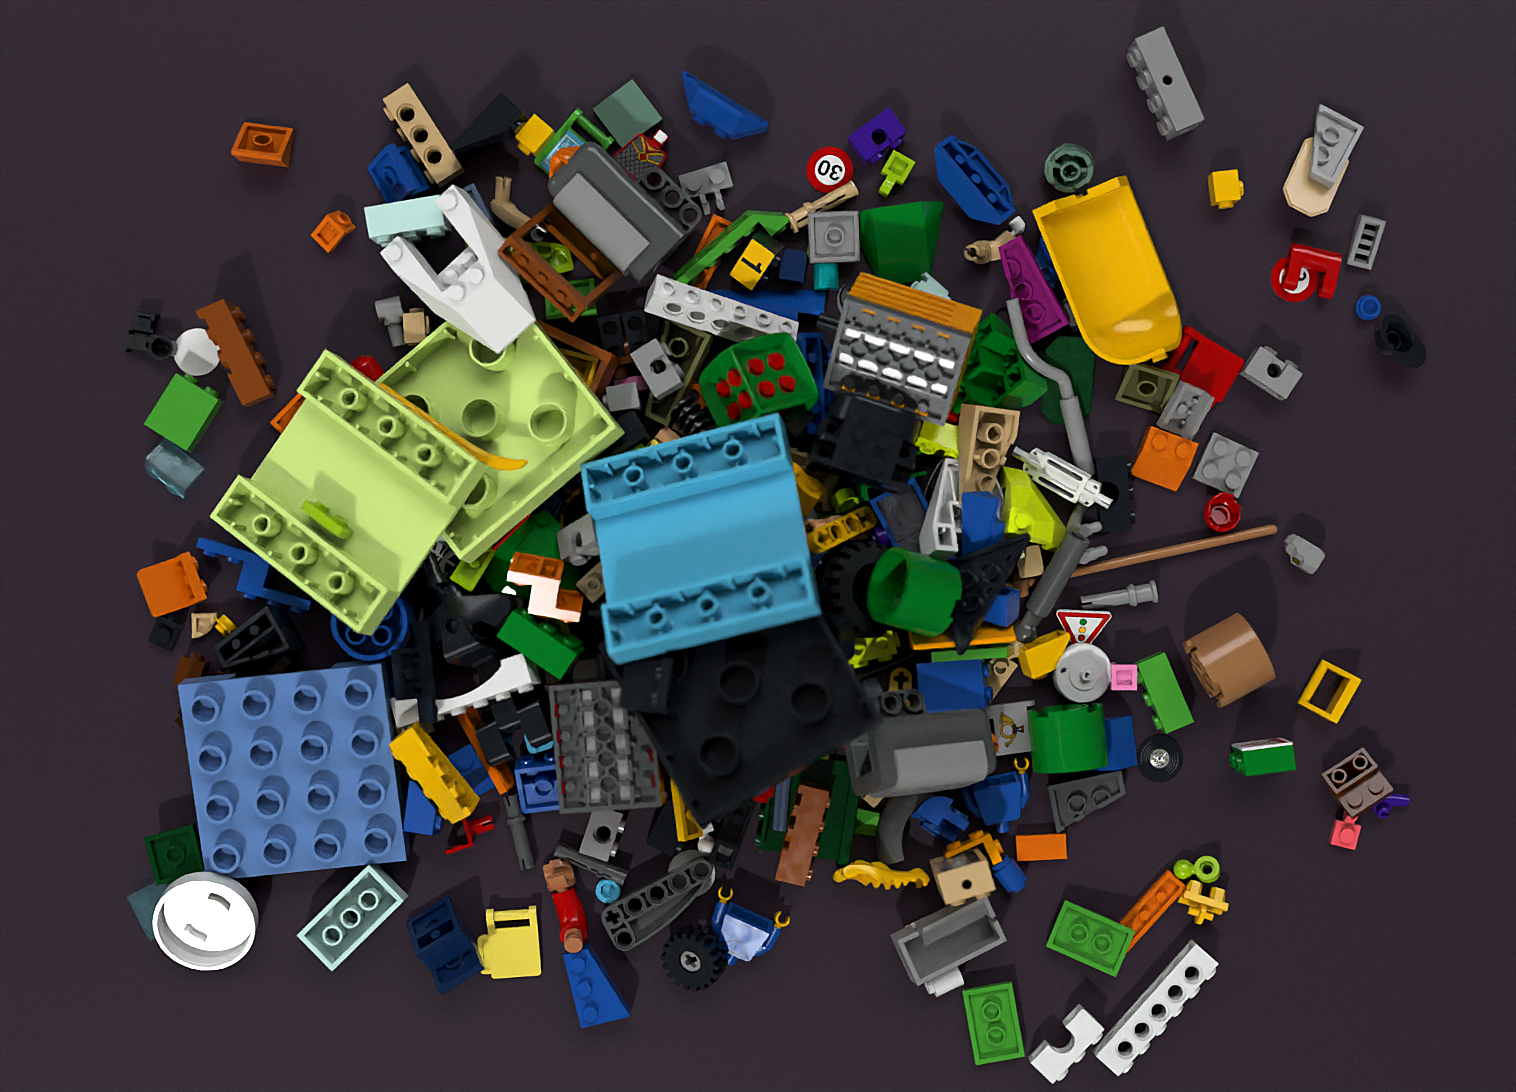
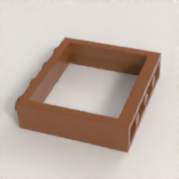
M553 202L513 232L497 251L572 323L611 289L623 275L555 207ZM542 224L603 282L586 297L582 296L522 238ZM511 247L515 250L513 254L508 250ZM571 305L577 308L575 312L570 308Z
M536 319L549 337L601 360L589 387L601 402L602 395L605 394L606 387L609 386L621 358Z

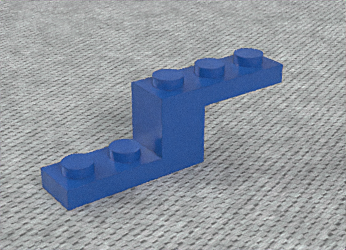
M199 537L196 547L204 549L203 554L212 557H218V554L228 556L227 561L241 564L242 560L244 561L236 590L243 592V597L253 600L262 597L267 599V604L279 607L282 604L291 606V611L301 614L314 610L315 600L269 587L274 567L256 552L209 538Z

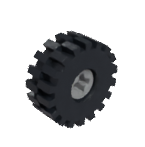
M691 923L679 928L666 941L662 948L664 952L661 954V960H666L662 965L663 969L669 970L668 978L674 977L676 979L674 984L677 986L683 984V989L686 991L692 987V992H698L700 989L702 991L706 990L724 973L725 967L728 965V960L725 959L728 956V951L722 949L725 946L724 941L719 942L717 940L719 935L716 932L712 935L710 933L711 928L706 926L704 929H701L702 924L698 923L694 927ZM690 957H696L697 961H696V962H695V961H692V962H691V959H689V958H690Z

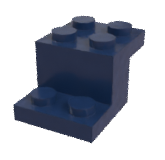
M449 896L406 921L416 956L432 972L436 988L441 995L485 969L475 937L459 919L454 902Z

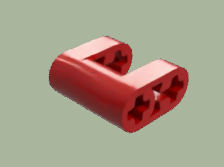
M1292 242L1287 252L1280 287L1294 291L1299 281L1301 268L1321 272L1317 297L1331 299L1337 284L1342 254Z

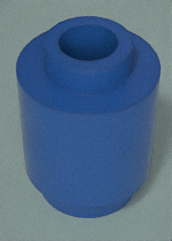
M1004 855L1001 857V862L995 865L992 864L993 874L1007 892L1013 891L1017 893L1026 886L1025 880L1027 876L1013 858Z

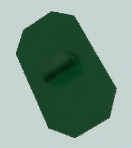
M1059 336L1045 349L1044 362L1063 370L1069 376L1074 396H1078L1084 419L1091 412L1096 353L1091 350L1083 337ZM1046 377L1048 391L1042 395L1041 411L1052 424L1065 425L1059 402L1062 399L1059 385L1056 381Z

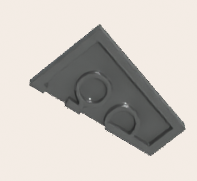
M1121 770L1102 771L1046 784L1055 831L1057 833L1063 831L1064 827L1071 823L1085 818V815L1097 808L1101 809L1126 794Z

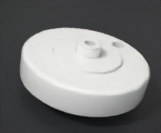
M1088 643L1072 644L1065 648L1063 655L1056 665V669L1052 671L1054 686L1064 698L1072 702H1092L1102 696L1110 684L1111 663L1105 652Z

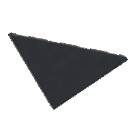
M1028 532L946 561L958 569L962 582L960 600H955L950 614L953 618L950 625L958 655H964L1031 540V535Z

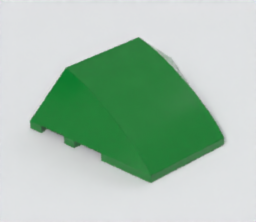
M921 201L858 212L859 243L876 277L898 284H905L924 280L921 275L925 272L931 276L944 202Z

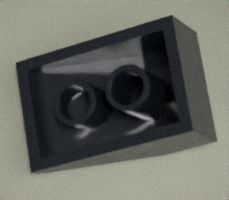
M500 92L449 148L458 159L465 158L512 141L528 120L524 113Z

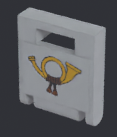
M1034 700L995 704L982 709L986 712L988 718L992 719L994 735L999 741V750L996 756L1031 751L1026 706L1035 705Z

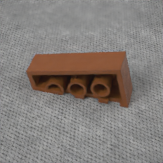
M221 299L197 310L196 313L199 319L204 318L209 326L206 330L209 339L212 340L215 346L218 345L220 348L217 351V355L226 369L230 368L231 370L228 373V377L242 405L250 407L275 396L273 390L276 388L275 382L270 374L266 375L263 368L266 365L261 352H256L254 348L255 337L249 328L246 329L243 323L245 315L241 307Z
M801 779L798 780L775 873V880L803 887L806 880L811 881L814 866H810L812 856H817L820 842H817L818 833L823 832L826 821L823 814L825 808H829L832 797L828 786Z

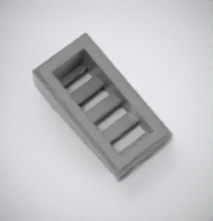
M1358 214L1346 264L1371 270L1386 221ZM1365 224L1375 226L1374 231L1365 229ZM1362 234L1370 235L1372 240L1363 239L1361 236ZM1359 243L1370 246L1369 251L1358 248ZM1356 253L1366 255L1367 260L1355 258Z

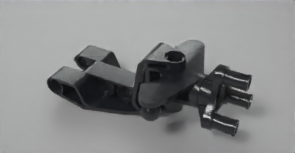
M429 553L422 562L423 567L421 570L426 572V575L424 573L423 575L428 585L427 593L429 598L439 600V606L425 620L428 621L431 632V654L435 657L438 646L442 643L445 660L450 664L468 669L475 667L481 686L502 666L501 660L518 655L513 647L497 637L499 631L495 628L507 616H510L514 610L518 609V603L513 597L502 594L473 596L472 591H468L451 580V575L442 573L436 553ZM411 637L407 641L406 648H412ZM541 683L533 685L534 689L528 692L519 693L518 690L511 692L510 698L496 701V698L488 700L489 705L482 707V717L475 728V733L484 757L491 767L494 768L515 758V750L511 738H513L512 733L523 728L526 738L533 748H538L553 741L550 698Z

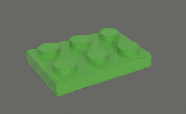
M1003 642L991 643L987 646H982V644L969 645L964 655L961 656L956 653L955 647L938 648V650L931 652L932 662L1004 658L1015 654L1014 644Z
M1065 899L1046 947L1116 977L1135 930Z
M1006 981L962 989L975 1065L1025 1057L1012 982Z

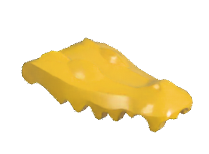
M864 860L852 862L833 873V879L836 882L855 879L865 886L871 882L874 888H878L882 883L886 890H889L891 885L898 889L901 883L906 886L910 881L914 882L916 888L919 889L922 885L927 886L930 881V877L920 868H914L909 871H896L890 869L882 862L869 863Z

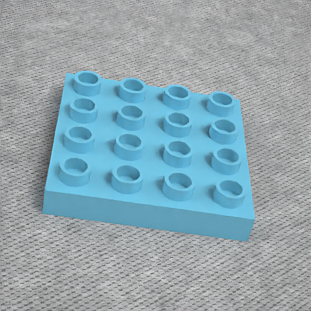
M778 413L580 465L586 507L589 514L595 520L607 604L601 605L608 654L617 664L821 614L786 429Z

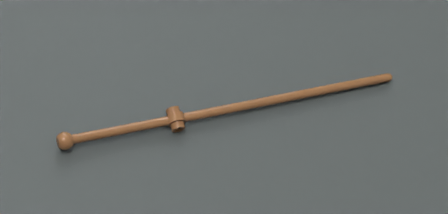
M1271 524L1076 566L1070 578L1275 534L1278 528L1276 525ZM1018 570L1013 571L1010 574L1011 579L1004 586L1020 590V597H1025L1029 595L1028 588L1037 585L1042 575L1020 578Z

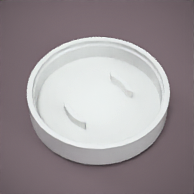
M195 872L178 878L165 889L155 909L153 929L160 947L176 962L198 970H217L234 964L248 952L258 928L259 915L253 897L239 882L219 873Z

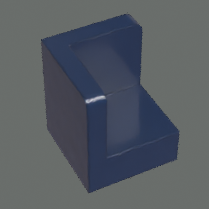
M783 248L779 278L803 284L808 252Z

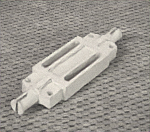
M1016 446L1011 456L1024 462L1023 471L1033 476L1032 480L1075 504L1080 502L1089 507L1096 502L1108 509L1113 499L1100 493L1102 484L1092 479V475L1050 452L1045 453L1035 448L1030 453H1027Z

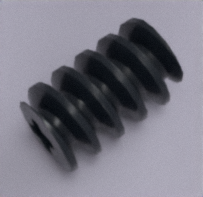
M687 397L680 401L670 414L671 420L676 423V427L681 430L684 437L717 429L715 426L710 427L712 420L709 418L705 419V411L699 412L701 405L698 403L693 404L695 402L694 397Z

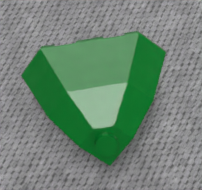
M991 313L978 325L975 342L953 405L955 413L960 414L961 404L1015 410L1032 404L1048 391L1046 377L1033 369L1025 361L1017 348L1013 331L994 313Z
M547 509L531 515L497 548L481 578L495 594L506 595V593L521 595L520 597L530 600L533 585L521 586L507 580L514 552L561 560L556 534L562 530L561 525ZM565 561L560 588L582 592L575 585L582 579L578 565Z

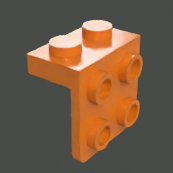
M190 552L140 569L137 572L138 581L153 617H159L207 599L206 594L208 590L203 580H200L197 573L199 570L197 560L194 556L191 557Z

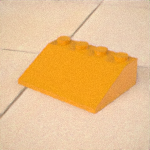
M983 621L970 645L1016 641V635L1013 625L1011 623L1006 627H997L991 622ZM951 625L935 637L907 631L908 647L913 650L955 647Z

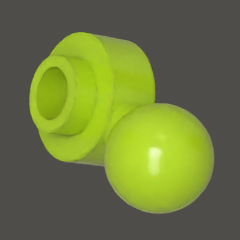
M1203 856L1195 864H1191L1185 859L1178 860L1174 864L1173 872L1179 879H1188L1192 874H1196L1200 881L1211 883L1220 876V866L1215 858ZM1206 868L1212 869L1210 874L1203 873Z

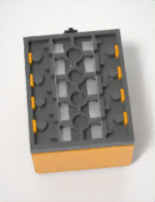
M860 272L845 298L840 319L820 313L817 321L818 328L836 333L822 388L869 397L911 412L921 420L944 427L957 398L983 310Z

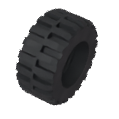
M864 541L846 542L836 545L830 549V553H825L821 558L822 564H818L815 570L817 575L814 579L820 609L848 615L854 622L855 638L880 637L894 628V626L872 619L868 612L867 602L860 611L855 604L852 593L853 581L857 572L861 569L869 583L876 563L889 550L886 545L881 543Z

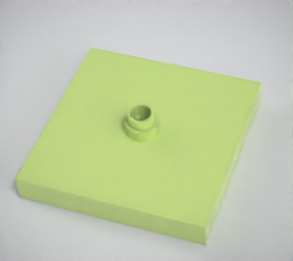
M445 321L375 381L376 384L383 382L476 447L493 455L511 459H525L528 462L525 467L513 471L498 470L489 466L442 533V537L457 557L470 564L580 472L581 464L593 461L625 433L537 321L529 326L500 354L448 321Z

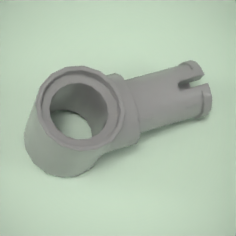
M398 295L375 301L378 318L388 328L392 347L406 345L404 344V330L402 326V313H405V308L401 296Z

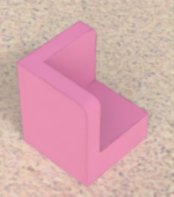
M1110 662L1111 690H1137V664H1116L1115 662Z

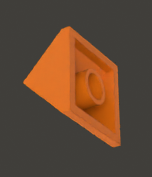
M244 122L232 147L231 155L239 161L289 167L294 133L293 128Z

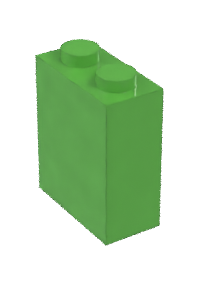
M176 373L144 425L184 450L193 452L224 401L218 398L220 393L211 387L206 386L204 389L197 385L199 380L192 375L185 373L183 376Z

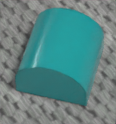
M814 264V290H839L838 264Z

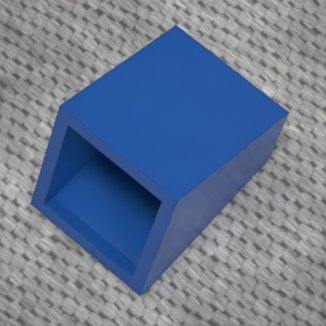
M986 659L944 662L926 660L916 664L918 691L924 697L927 713L970 708L983 709L989 707L990 702H993V689L988 685V677L991 676L990 662H986Z

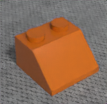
M1153 426L1147 427L1133 461L1131 475L1176 492L1190 468L1198 443Z

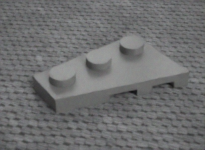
M1319 104L1316 109L1309 177L1332 188L1364 127Z

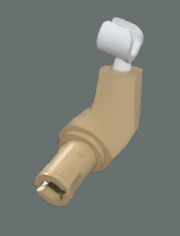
M496 177L495 199H492L490 202L491 210L506 225L517 230L531 218L520 212L510 200L512 178L504 177L503 185V178ZM538 225L531 231V237L535 241L544 239L537 235V229L545 233L548 232L546 227Z
M1018 216L1008 224L1012 229L1011 232L1005 230L993 241H976L972 245H968L966 248L969 250H964L965 258L978 264L1001 259L998 247L1016 238L1015 236L1022 234L1025 230L1024 221Z

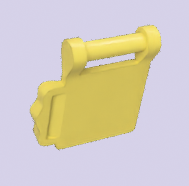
M529 906V909L495 912L494 909H486L488 934L479 936L477 941L485 967L481 973L491 974L493 979L540 975L542 970L536 906ZM529 919L530 926L495 928V921Z

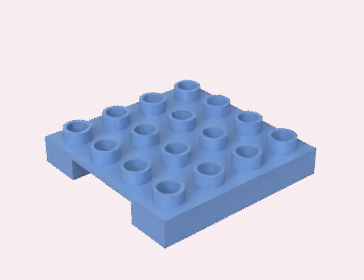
M386 658L335 663L329 669L236 678L235 674L187 678L178 684L205 872L219 873L233 879L407 861L411 849L409 834L407 831H403L406 811L399 760L392 755L391 747L389 746L390 742L396 737L389 700L391 696Z

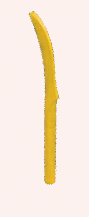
M383 382L378 384L486 465L498 470L513 471L525 467L528 463L525 459L504 458L476 447Z

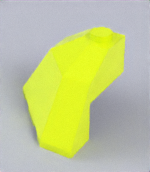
M1002 466L999 484L1002 491L1005 492L1001 521L1005 523L1003 537L1012 538L1028 532L1031 535L1029 542L1038 543L1041 550L1056 552L1065 536L1066 527L1029 474L1020 469Z

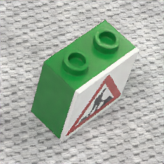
M1273 738L1231 744L1232 753H1229L1231 768H1234L1236 772L1244 776L1296 770L1293 742L1289 740Z

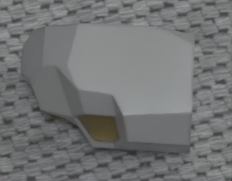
M1295 534L1288 535L1284 540L1285 551L1290 556V562L1306 573L1313 574L1323 561L1325 552Z

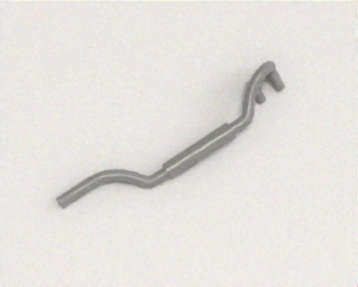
M1018 298L1007 300L1006 305L1020 354L1033 369L1045 377L1056 381L1059 385L1062 397L1059 402L1074 466L1092 475L1091 478L1094 479L1093 475L1096 472L1078 396H1074L1069 376L1063 370L1044 362L1033 351L1027 338ZM1078 502L1070 515L1066 532L1072 530L1084 537H1088L1092 533L1100 531L1102 524L1094 522L1081 525V521L1090 506L1087 507ZM1099 546L1086 549L1079 563L1087 564L1089 561L1097 559V557L1106 555L1108 553L1107 547Z

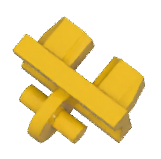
M1195 880L1187 882V887L1178 896L1177 902L1189 906L1187 913L1194 915V922L1199 925L1202 924L1204 919L1212 921L1213 913L1221 915L1223 911L1226 912L1229 906L1228 903H1225L1224 889L1212 887L1208 897L1201 895L1203 884Z

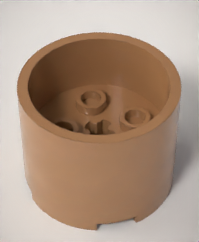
M1239 613L1231 615L1183 642L1186 654L1191 653L1192 655L1190 658L1191 666L1209 697L1216 696L1219 700L1216 702L1219 708H1223L1275 679L1272 663L1251 626Z

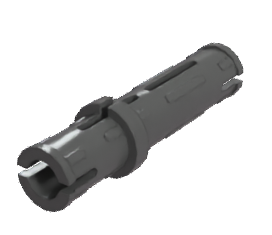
M514 793L502 798L508 816L506 822L511 828L520 870H524L525 868L535 867L536 864L525 826L526 815L522 814L518 793Z
M561 841L554 853L555 857L597 874L596 877L598 878L604 877L622 886L629 872L609 863V860L607 862L579 853V849Z

